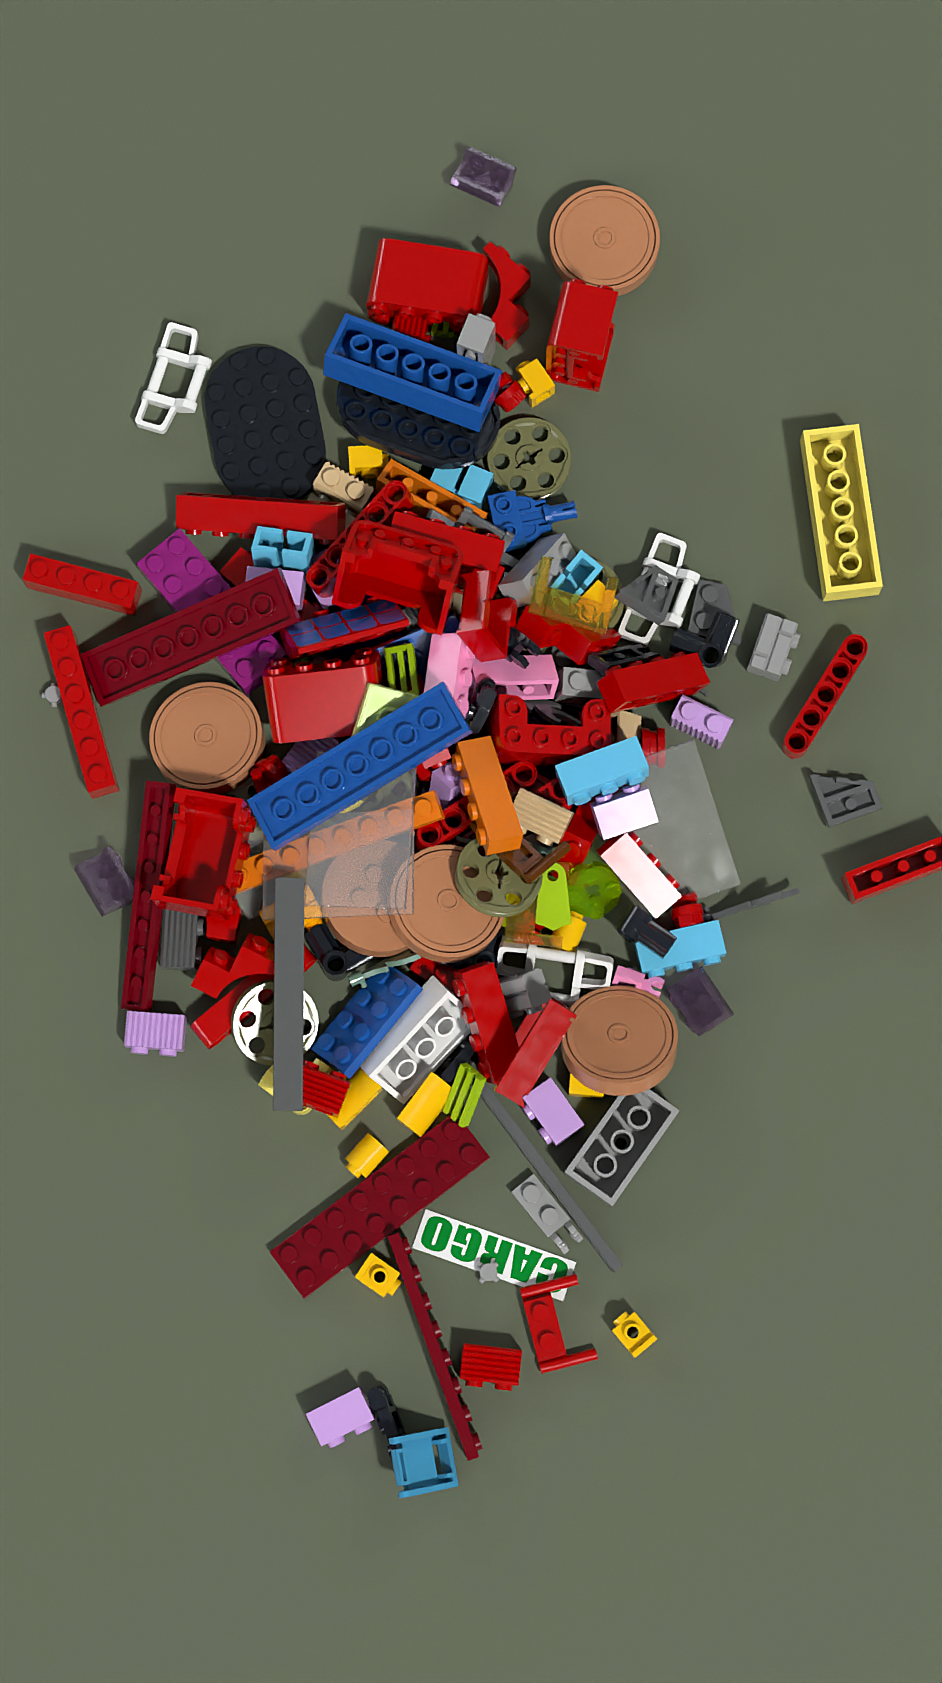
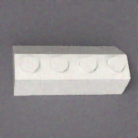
M433 975L421 987L423 989L422 992L360 1066L371 1079L402 1104L408 1101L429 1074L434 1072L471 1032L469 1024H466L462 1018V1001Z

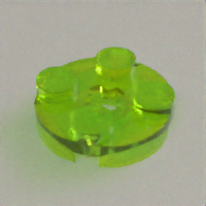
M592 861L593 864L583 865L582 863L575 866L566 877L570 909L584 917L598 920L616 906L620 899L622 888L617 874L609 865L599 861ZM595 884L598 885V892L592 895L588 894L587 886L593 887Z

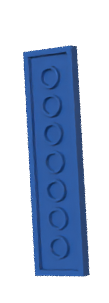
M441 682L251 797L247 802L271 848L277 851L473 732L446 683Z

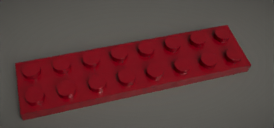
M276 568L80 655L100 707H105L302 621L282 569Z
M451 1115L270 1251V1254L303 1299H306L490 1159L468 1127L461 1128L458 1125L459 1118L453 1121L450 1118Z

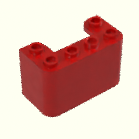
M380 239L366 303L369 319H372L375 323L387 325L389 321H394L395 314H398L399 317L404 319L425 318L426 321L434 324H440L444 321L449 322L450 329L454 331L456 336H460L468 314L470 313L475 316L482 314L489 277L487 257L472 251L396 239Z
M575 278L563 283L546 349V372L552 381L599 392L615 330V325L611 321L618 299V292L614 291L613 288L606 285H598L597 287L587 285L584 281Z
M359 520L352 525L342 549L331 604L345 609L357 608L362 604L365 595L401 604L405 607L420 610L417 623L424 631L442 636L451 611L464 553L460 548L452 544L372 521Z
M360 648L355 650V654L349 658V661L341 662V659L334 658L325 660L324 664L313 665L312 662H301L294 667L293 662L287 661L285 657L270 660V663L266 664L262 677L272 740L275 743H289L351 736L367 683L370 682L384 686L379 650L372 651L371 648Z
M499 694L496 696L490 713L481 728V737L491 736L501 766H513L520 761H528L535 767L555 768L557 764L611 745V714L603 699H594L587 702L582 711L577 713V719L581 721V727L572 724H566L565 726L527 724V706L524 700L516 695Z
M176 787L173 802L179 803L178 814L174 813L173 817L176 821L164 875L160 874L159 881L162 885H153L150 899L160 909L228 921L230 916H235L238 900L235 899L237 888H241L243 884L244 872L241 870L244 860L247 861L250 854L248 840L250 833L255 831L257 819L253 816L251 808L244 799Z

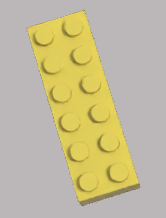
M859 424L803 430L800 446L823 601L879 595L883 584Z

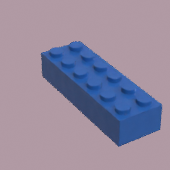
M345 313L325 354L323 375L477 432H480L498 393L502 374L500 369Z

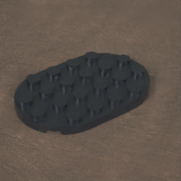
M250 347L235 352L223 360L214 370L205 392V409L219 476L226 488L237 496L301 500L311 492L316 477L326 463V446L312 379L305 367L296 358L282 350L272 347Z
M340 381L338 384L336 396L338 416L343 426L354 438L370 447L424 466L444 470L457 469L474 464L487 455L494 446L499 434L500 410L494 401L480 432L347 383Z

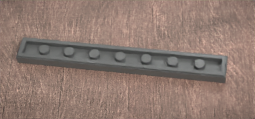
M275 878L273 1111H303L305 878Z
M485 1082L480 1095L482 1100L611 1272L617 1271L623 1266Z

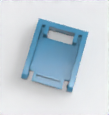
M449 1427L388 1438L389 1444H396L397 1449L391 1450L396 1486L404 1487V1490L398 1492L399 1498L459 1486ZM432 1445H437L442 1474L437 1475Z

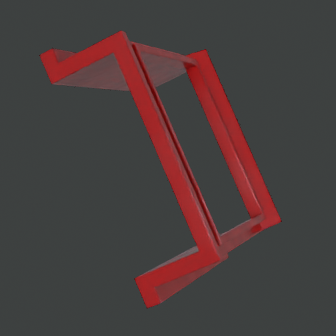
M553 997L549 998L547 1003L542 1004L543 1009L541 1011L524 1015L515 1030L519 1049L498 1083L495 1084L494 1090L523 1108H525L523 1095L528 1096L571 1026V1017L574 1019L577 1017L568 1006Z

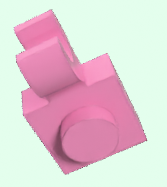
M618 965L611 986L635 987L659 998L661 992L655 991L652 987L662 989L665 980L660 977L644 979L646 974L640 973L633 968H625Z

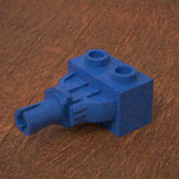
M515 490L488 496L491 523L505 532L508 530L515 534L505 551L510 556L526 553L527 544L534 542L542 533L552 532L551 525L553 523L577 518L574 500L550 506L546 504L545 498L533 500L526 496H516Z

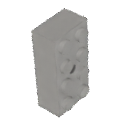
M650 1089L638 1094L618 1096L568 1166L564 1175L612 1208L680 1110ZM623 1138L626 1140L627 1145L624 1149L616 1147L615 1142L617 1139Z

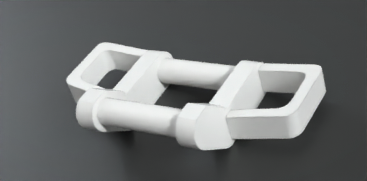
M173 322L168 323L161 347L158 348L156 353L158 359L147 391H143L142 402L135 418L136 425L139 428L164 434L167 432L176 412L195 413L198 405L196 399L205 372L210 369L212 364L211 359L195 355L198 343V333L195 329ZM178 332L192 337L189 355L167 349L172 333ZM168 362L195 370L185 399H175L158 394ZM148 404L169 410L161 425L143 421Z
M663 533L656 535L649 556L643 561L642 567L644 569L641 575H644L656 565L679 579L678 582L682 583L671 613L667 612L665 620L660 624L679 628L683 621L681 616L694 584H698L700 575L688 569H681L686 551V543ZM661 542L679 548L680 554L676 567L653 559ZM625 606L626 613L618 633L622 635L621 638L640 645H647L659 625L653 623L645 637H639L627 632L625 627L631 614L644 619L647 618L630 607Z
M500 942L497 957L498 966L496 969L499 975L509 976L533 970L535 958L575 964L571 995L550 992L551 997L569 1006V1008L579 999L580 988L599 989L610 987L614 962L610 956L577 950L576 953L537 947L535 943ZM503 953H527L525 969L504 965ZM584 962L605 966L607 968L606 978L603 980L582 978Z

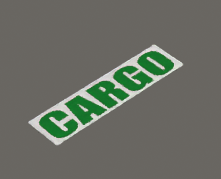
M425 1209L412 1246L414 1249L479 1272L480 1268L477 1266L480 1262L492 1264L495 1261L499 1264L496 1269L497 1276L500 1279L522 1287L571 1275L576 1265L574 1261ZM567 1288L552 1291V1297L563 1301Z

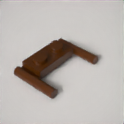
M510 790L509 793L512 802H514L517 794ZM475 820L470 823V827L474 832L477 829ZM522 838L520 849L496 853V855L519 877L523 876L524 880L531 884L567 854L571 847L566 841H563L543 858L534 847Z

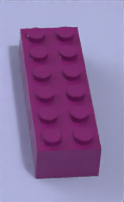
M180 528L136 563L140 573L174 613L231 588ZM269 635L215 660L247 697L263 684L262 674L266 664L275 658H287V655L276 639Z

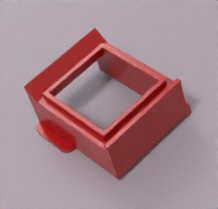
M490 570L460 575L466 582V585H464L459 630L456 633L480 662L507 658L510 627H515L517 616V602L515 599L509 597L489 600L492 574Z

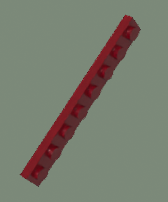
M146 781L121 1009L139 1012H151L163 909H160L150 897L153 885H162L159 881L160 874L164 875L169 855L174 811L173 799L176 791V784Z
M400 1233L388 1236L467 1460L470 1461L478 1458V1450L483 1449L477 1432L471 1434L468 1422L473 1420L467 1404L461 1406L457 1394L463 1392L457 1376L451 1378L447 1366L452 1365V1361L447 1348L441 1350L437 1338L442 1337L438 1322L437 1320L432 1322L430 1320L427 1310L433 1308L427 1292L422 1294L420 1292L418 1282H421L422 1278L417 1264L413 1266L410 1264L408 1255L412 1254L409 1241L407 1237L401 1238Z

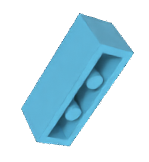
M637 736L557 764L555 765V772L569 806L574 803L575 805L585 804L591 800V797L599 794H612L618 790V787L626 784L637 785L646 779L645 777L649 776V765Z
M719 920L669 931L677 937V940L663 959L639 942H633L640 973L648 974V978L664 976L665 970L676 968V972L688 971L693 969L692 964L704 962V966L718 964L721 962V958L726 955Z

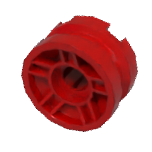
M649 728L641 729V748L649 766L656 765L657 768H664L665 766L664 728H657L656 731H650Z

